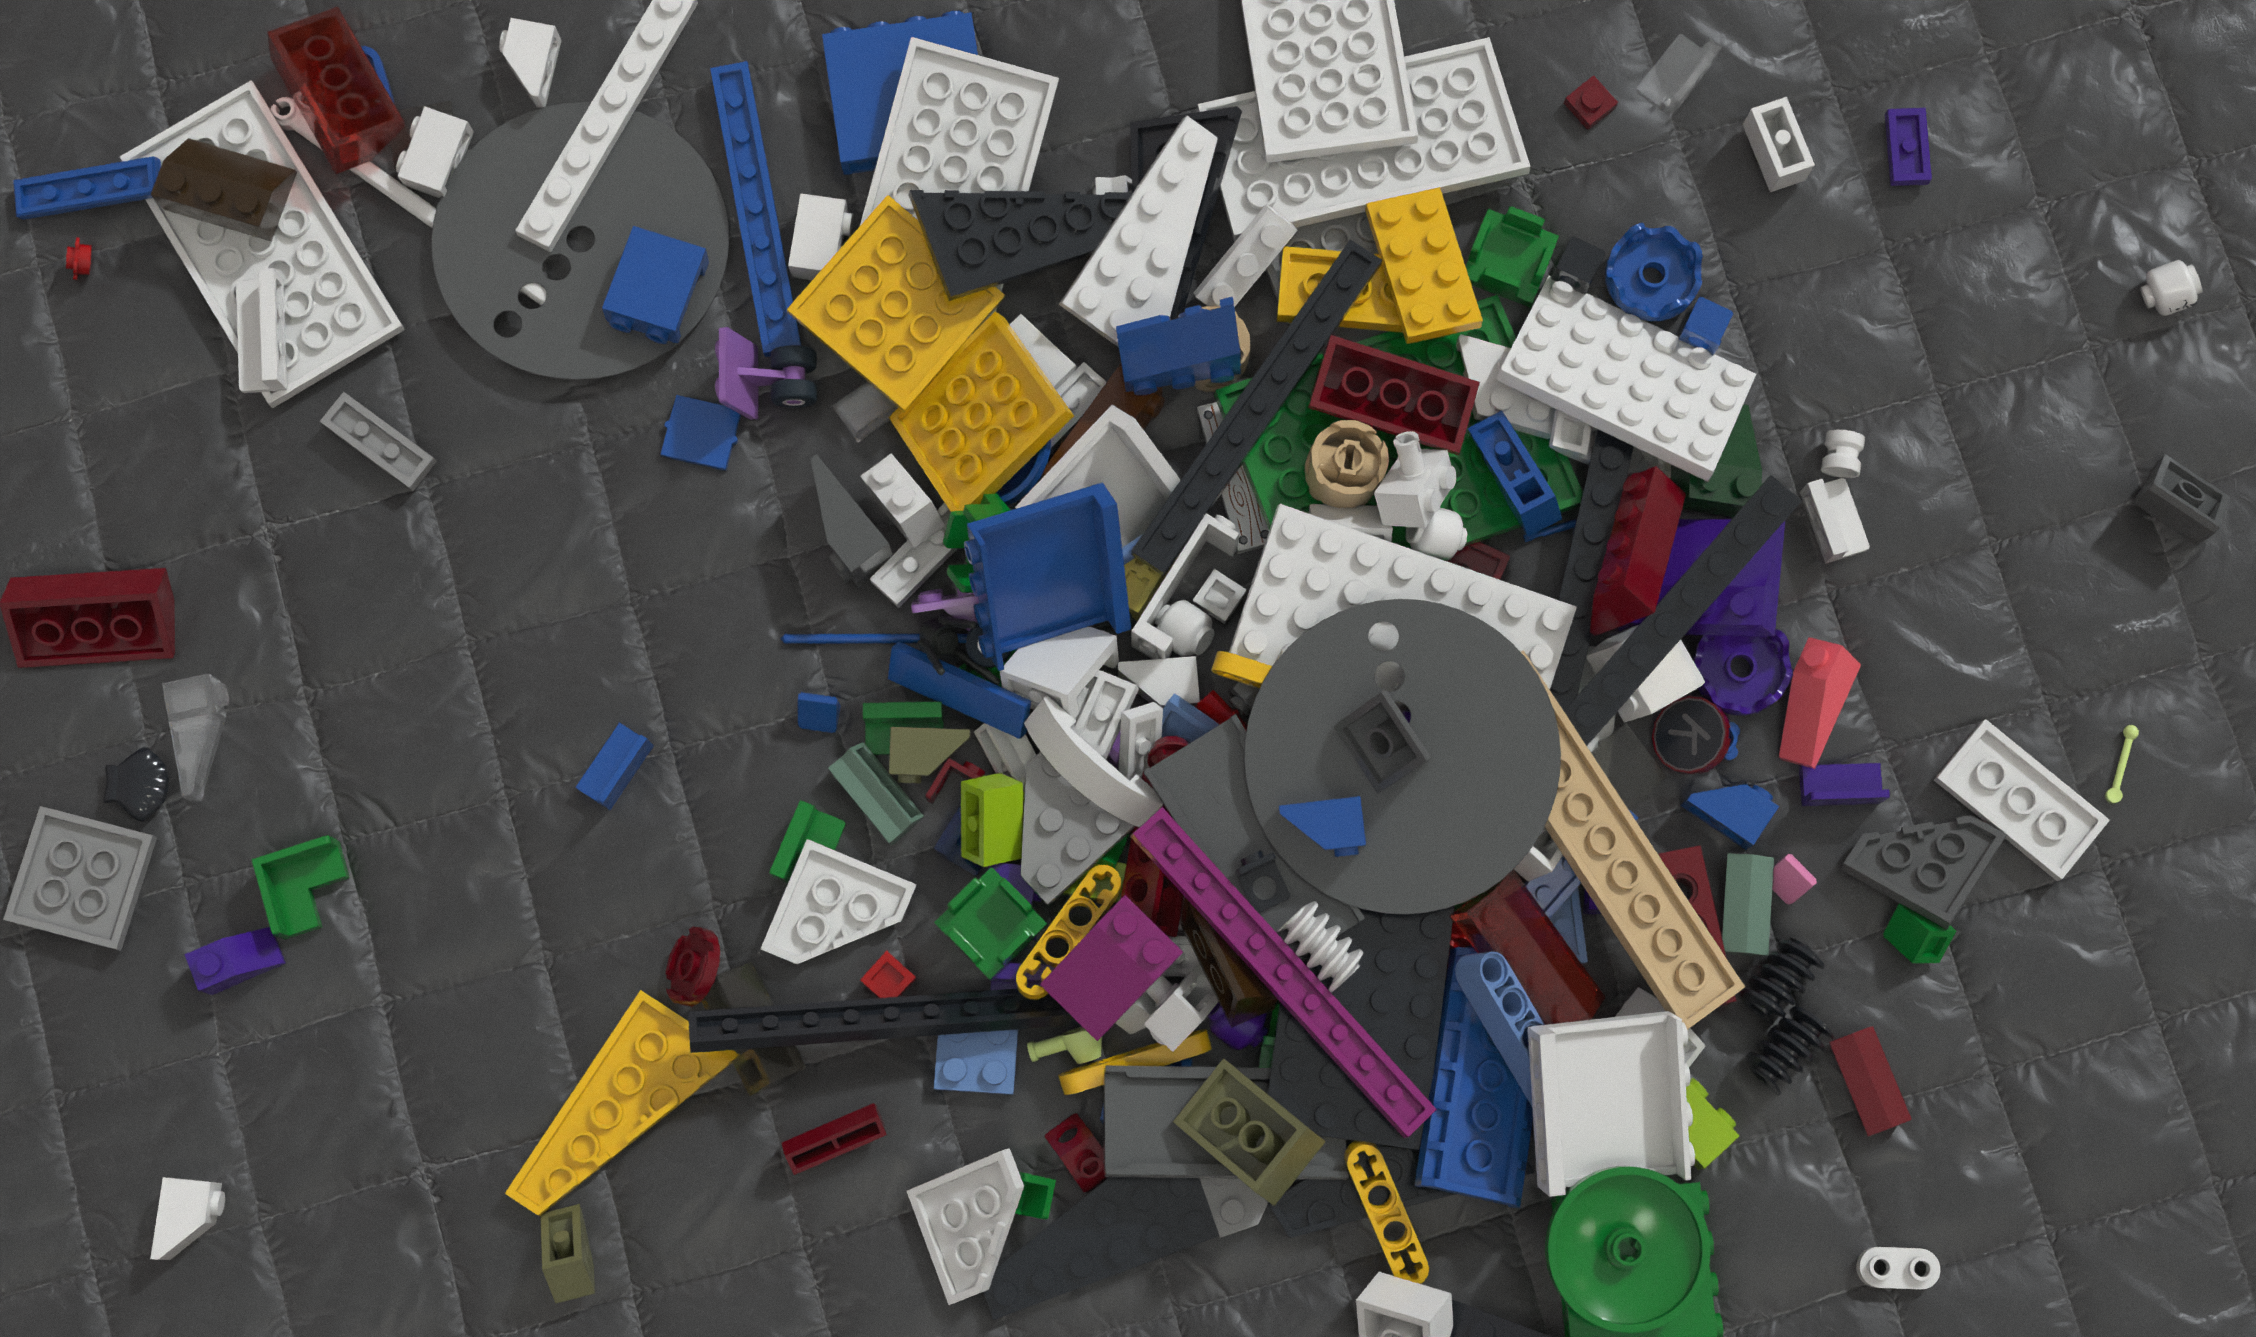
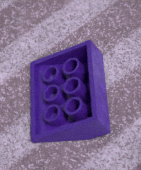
M1679 519L1658 603L1731 519ZM1785 521L1685 635L1775 636ZM1646 617L1617 627V629L1622 631L1639 625Z

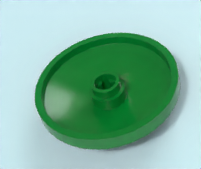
M1637 1166L1604 1168L1576 1182L1556 1205L1547 1227L1545 1258L1555 1289L1576 1314L1592 1324L1610 1331L1621 1333L1650 1331L1662 1327L1679 1317L1699 1294L1705 1282L1710 1263L1711 1250L1708 1228L1693 1198L1669 1177Z

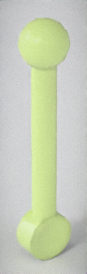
M2127 725L2123 730L2125 741L2113 785L2105 793V799L2112 804L2121 801L2123 797L2120 790L2132 742L2139 735V730L2134 725Z

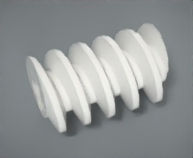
M1313 901L1304 905L1277 932L1285 929L1289 931L1284 940L1287 945L1296 941L1300 942L1295 952L1298 957L1307 953L1311 954L1306 965L1309 969L1318 965L1322 966L1317 977L1320 981L1329 977L1333 978L1328 989L1332 993L1360 967L1358 963L1363 955V951L1357 949L1348 953L1347 950L1352 939L1346 937L1337 941L1336 938L1341 928L1339 925H1335L1325 929L1329 915L1324 913L1314 917L1313 915L1318 907V903Z

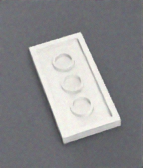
M1986 719L1981 721L1934 779L1936 783L1985 823L2007 834L2005 838L2056 881L2064 878L2110 821Z

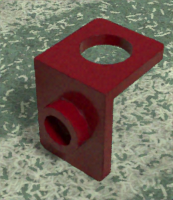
M948 758L925 796L926 800L931 804L934 803L952 772L969 780L983 777L985 771L971 762L965 761L962 766Z
M1077 1113L1071 1115L1045 1134L1046 1140L1060 1157L1083 1192L1089 1191L1107 1178L1104 1177V1150ZM1072 1128L1078 1129L1073 1139L1064 1143L1059 1142L1061 1135L1065 1131Z

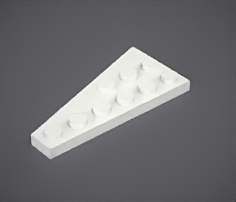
M1188 115L1181 120L1059 303L1061 307L1118 348L1116 326L1158 315L1169 317L1171 315L1218 139Z

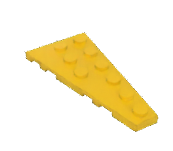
M640 990L505 1194L536 1215L541 1216L741 1055L734 1050L690 1053L688 1020Z

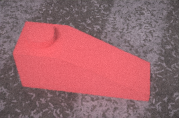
M1808 638L1793 671L1779 752L1781 760L1812 769L1816 768L1861 666L1842 645Z

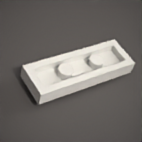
M1265 204L1193 292L1195 297L1207 306H1220V299L1233 296L1235 307L1298 231L1297 228Z

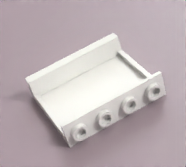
M1111 405L1015 508L1017 509L1103 482L1118 506L1122 547H1124L1146 531L1181 480L1136 419Z
M1669 1011L1528 1027L1537 1187L1550 1197L1566 1195V1187H1572L1576 1182L1595 1171L1614 1166H1637L1663 1175L1677 1174L1684 1180H1691L1690 1166L1695 1164V1152L1692 1143L1689 1142L1688 1126L1692 1125L1693 1114L1686 1098V1087L1690 1085V1070L1687 1063L1684 1062V1046L1688 1044V1032L1685 1023L1682 1022L1680 1017Z

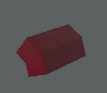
M1873 1026L1829 1042L1868 1136L1912 1120Z
M872 1103L786 1140L781 1144L785 1158L793 1174L796 1175L884 1137L887 1134L877 1105ZM876 1122V1124L871 1127H868L862 1131H859L841 1140L838 1139V1137H841L845 1134H848L852 1131H855L859 1128ZM832 1141V1143L827 1146H824L820 1149H817L813 1152H810L804 1156L795 1159V1156L801 1153H804L824 1143Z

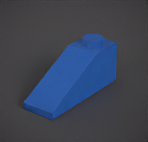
M1502 410L1468 428L1469 434L1527 537L1562 519L1555 494Z

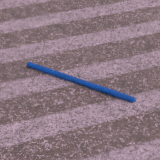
M784 634L780 640L784 644L917 643L920 640L919 634ZM957 634L958 643H966L967 634Z

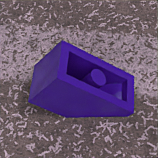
M270 927L222 938L184 954L198 991L214 995L286 964L277 939L272 934Z

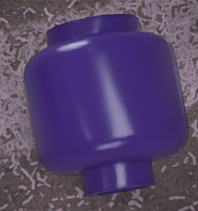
M1219 1002L1207 1015L1211 1019L1209 1024L1211 1032L1234 1050H1242L1248 1045L1256 1047L1268 1031V1028L1264 1026L1267 1013L1232 1028Z

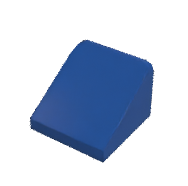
M803 692L798 694L799 727L835 733L841 708L836 697Z

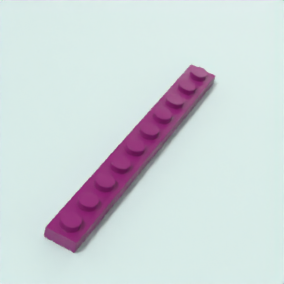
M1163 807L1157 810L1130 835L1404 1138L1409 1137L1437 1110Z

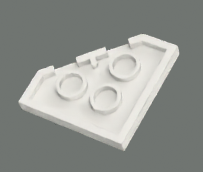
M807 839L761 950L799 964L901 922L917 884Z
M1010 1148L907 1190L948 1305L982 1293L990 1288L1024 1188Z

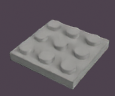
M40 806L3 920L121 951L157 837Z

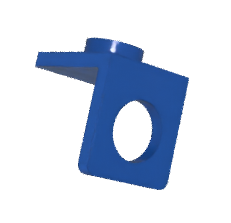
M1699 297L1679 340L1695 348H1704L1713 356L1721 343L1722 336L1733 316V312L1708 299Z

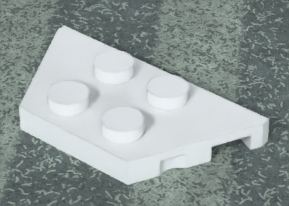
M1460 334L1456 347L1457 351L1461 352L1465 368L1463 375L1466 378L1480 382L1472 409L1474 419L1483 421L1502 410L1514 430L1549 439L1556 409L1496 380L1511 348Z

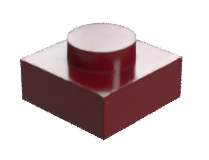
M1594 75L1564 100L1567 108L1587 130L1591 129L1612 112L1619 103Z

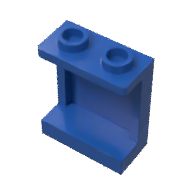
M633 226L602 306L605 319L609 322V325L616 330L626 333L631 332V329L645 333L648 339L660 344H667L668 341L679 343L681 337L679 329L699 275H705L709 264L706 248Z

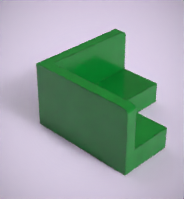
M329 835L251 859L271 932L274 936L284 940L323 928L312 890L350 878L340 841Z

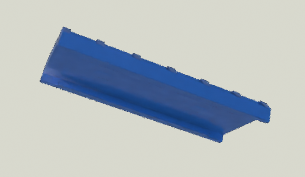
M1455 947L1450 949L1434 1074L1428 1099L1437 1110L1424 1121L1414 1186L1428 1187L1508 1205L1510 1208H1519L1521 1206L1533 1122V1107L1456 978L1455 968L1461 957L1468 954L1484 953L1485 951ZM1504 956L1543 1023L1546 1025L1554 971L1549 967Z

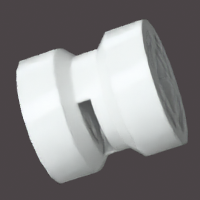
M1848 430L1828 431L1825 437L1828 455L1822 459L1821 471L1826 475L1839 478L1858 477L1860 475L1861 462L1857 457L1859 452L1864 449V435Z

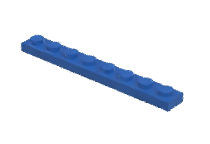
M745 61L710 68L763 353L765 357L771 356V351L777 347L787 345L802 346L797 320L787 313V308L793 303V297L748 62Z

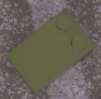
M1224 1058L1173 1121L1255 1193L1274 1206L1326 1142Z

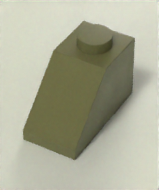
M891 727L889 774L898 775V783H921V776H931L948 758L954 755L971 739V730Z
M580 1204L543 1213L540 1216L542 1271L555 1303L595 1294L594 1264Z

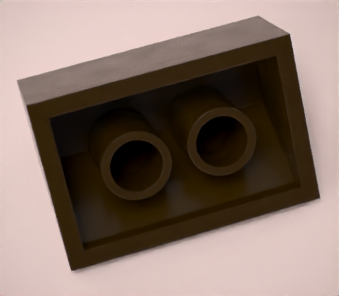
M188 138L164 159L151 196L164 210L272 242L297 171Z
M1185 897L1180 925L1231 1028L1274 1010L1277 1002L1276 996Z

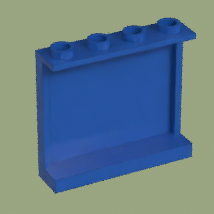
M950 11L937 18L926 19L922 16H915L906 19L902 23L875 22L868 25L867 28L852 30L849 27H839L833 29L830 33L822 34L840 162L844 175L874 171L876 168L911 37L978 55L972 13Z
M1103 482L967 524L969 540L964 542V549L967 559L974 569L973 573H969L972 591L976 597L978 596L979 604L973 606L974 614L978 625L983 629V635L978 636L979 646L984 658L991 657L998 671L1004 670L1002 653L1108 620L1116 634L1131 630L1118 506Z

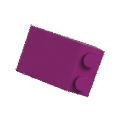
M1124 895L1041 982L1040 986L1098 1041L1182 955L1183 951Z

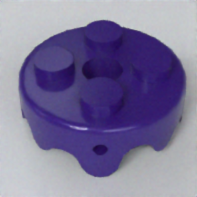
M1775 629V636L1703 635L1696 645L1692 657L1705 681L1701 687L1697 688L1700 695L1730 715H1752L1769 708L1783 695L1793 675V668L1791 667L1789 657L1790 644L1787 636L1778 629ZM1739 657L1747 660L1751 667L1749 676L1742 678L1734 675L1730 668L1732 659Z

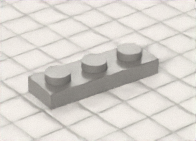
M345 392L340 395L319 421L323 426L411 491L415 490L437 462L431 455Z

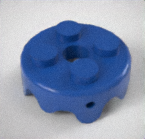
M1644 223L1632 226L1615 244L1607 260L1605 282L1611 298L1625 313L1635 315L1641 320L1663 321L1674 318L1684 312L1693 302L1702 285L1701 264L1703 255L1701 247L1697 242L1686 240L1672 226L1646 228ZM1655 268L1662 274L1663 280L1656 284L1650 283L1645 280L1643 270Z

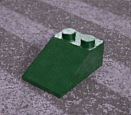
M1743 404L1717 466L1708 482L1671 464V480L1686 493L1682 509L1734 517L1762 485V467L1749 405Z

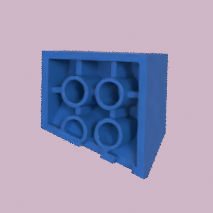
M1233 296L1220 299V308L1207 310L1197 305L1185 308V312L1179 314L1177 319L1171 320L1169 316L1158 315L1116 326L1126 392L1134 391L1135 395H1147L1156 392L1157 387L1172 385L1174 389H1185L1196 384L1195 381L1211 379L1213 383H1222L1234 379V375L1241 374V353Z

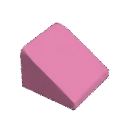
M1787 854L1774 865L1772 890L1786 904L1790 905L1817 883V879L1792 854Z

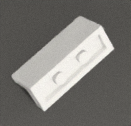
M274 268L258 269L259 279L242 280L236 283L239 389L243 393L287 390L284 279Z

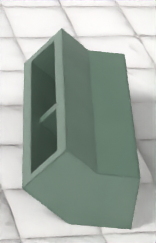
M864 742L849 748L841 758L828 767L831 774L890 846L906 835L924 817Z
M1727 853L1722 933L1725 954L1750 957L1768 956L1774 870L1773 857Z

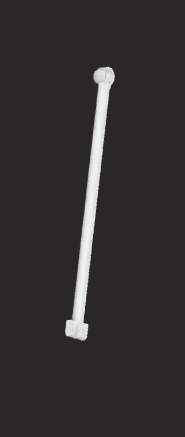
M282 97L276 100L281 108L291 107L290 112L283 116L279 115L280 110L277 105L273 104L270 110L283 130H295L433 229L437 208L304 115L297 101L289 97ZM530 283L523 286L520 290L541 306L546 300V290L539 284Z

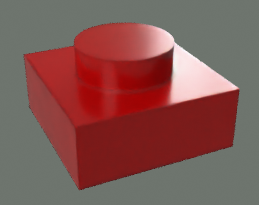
M886 951L860 981L879 998L900 997L917 978Z

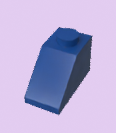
M1747 784L1693 793L1681 804V807L1745 850L1755 844L1779 808L1778 805L1772 802L1773 796L1768 791L1757 785H1753L1751 788Z
M1360 796L1279 806L1280 814L1325 850L1334 849L1335 857L1359 854L1358 846L1366 845Z

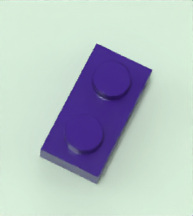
M1926 108L1888 109L1884 115L1890 186L1928 185L1932 180Z

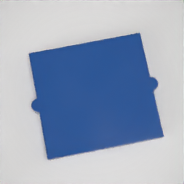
M676 395L670 420L665 422L667 431L660 455L726 471L733 445L738 443L736 432L741 414L724 405Z

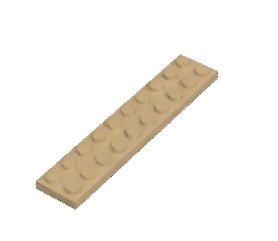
M1523 650L1521 653L1536 671L1548 693L1555 712L1560 737L1561 764L1558 789L1550 816L1544 827L1664 1010L1680 1017L1688 1030L1745 988V986Z

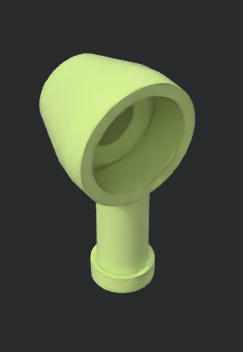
M1081 1026L1059 1036L1039 1042H1028L1027 1047L1032 1062L1038 1061L1041 1057L1068 1050L1076 1063L1081 1064L1101 1057L1102 1037L1096 1041Z

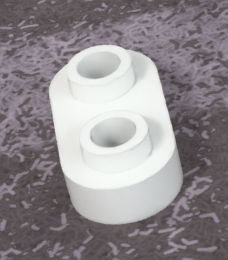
M1871 1247L1859 1255L1856 1263L1857 1274L1861 1281L1874 1288L1927 1289L1933 1286L1940 1276V1264L1936 1256L1932 1252L1921 1248ZM1879 1259L1886 1264V1271L1882 1275H1878L1874 1270V1264ZM1918 1261L1923 1262L1926 1266V1273L1922 1277L1918 1276L1914 1271V1266Z

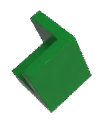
M1899 903L1883 935L1911 963H1940L1956 930L1951 925L1946 930Z
M1019 1172L1024 1188L1015 1214L1048 1219L1056 1180Z

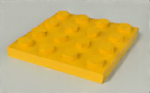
M887 195L787 308V313L905 413L963 343L1005 298V294L994 286L949 301L918 220L892 197Z
M995 311L963 343L904 413L900 408H897L888 418L952 512L963 511L964 506L967 504H981L984 494H995L1074 415L1007 320Z

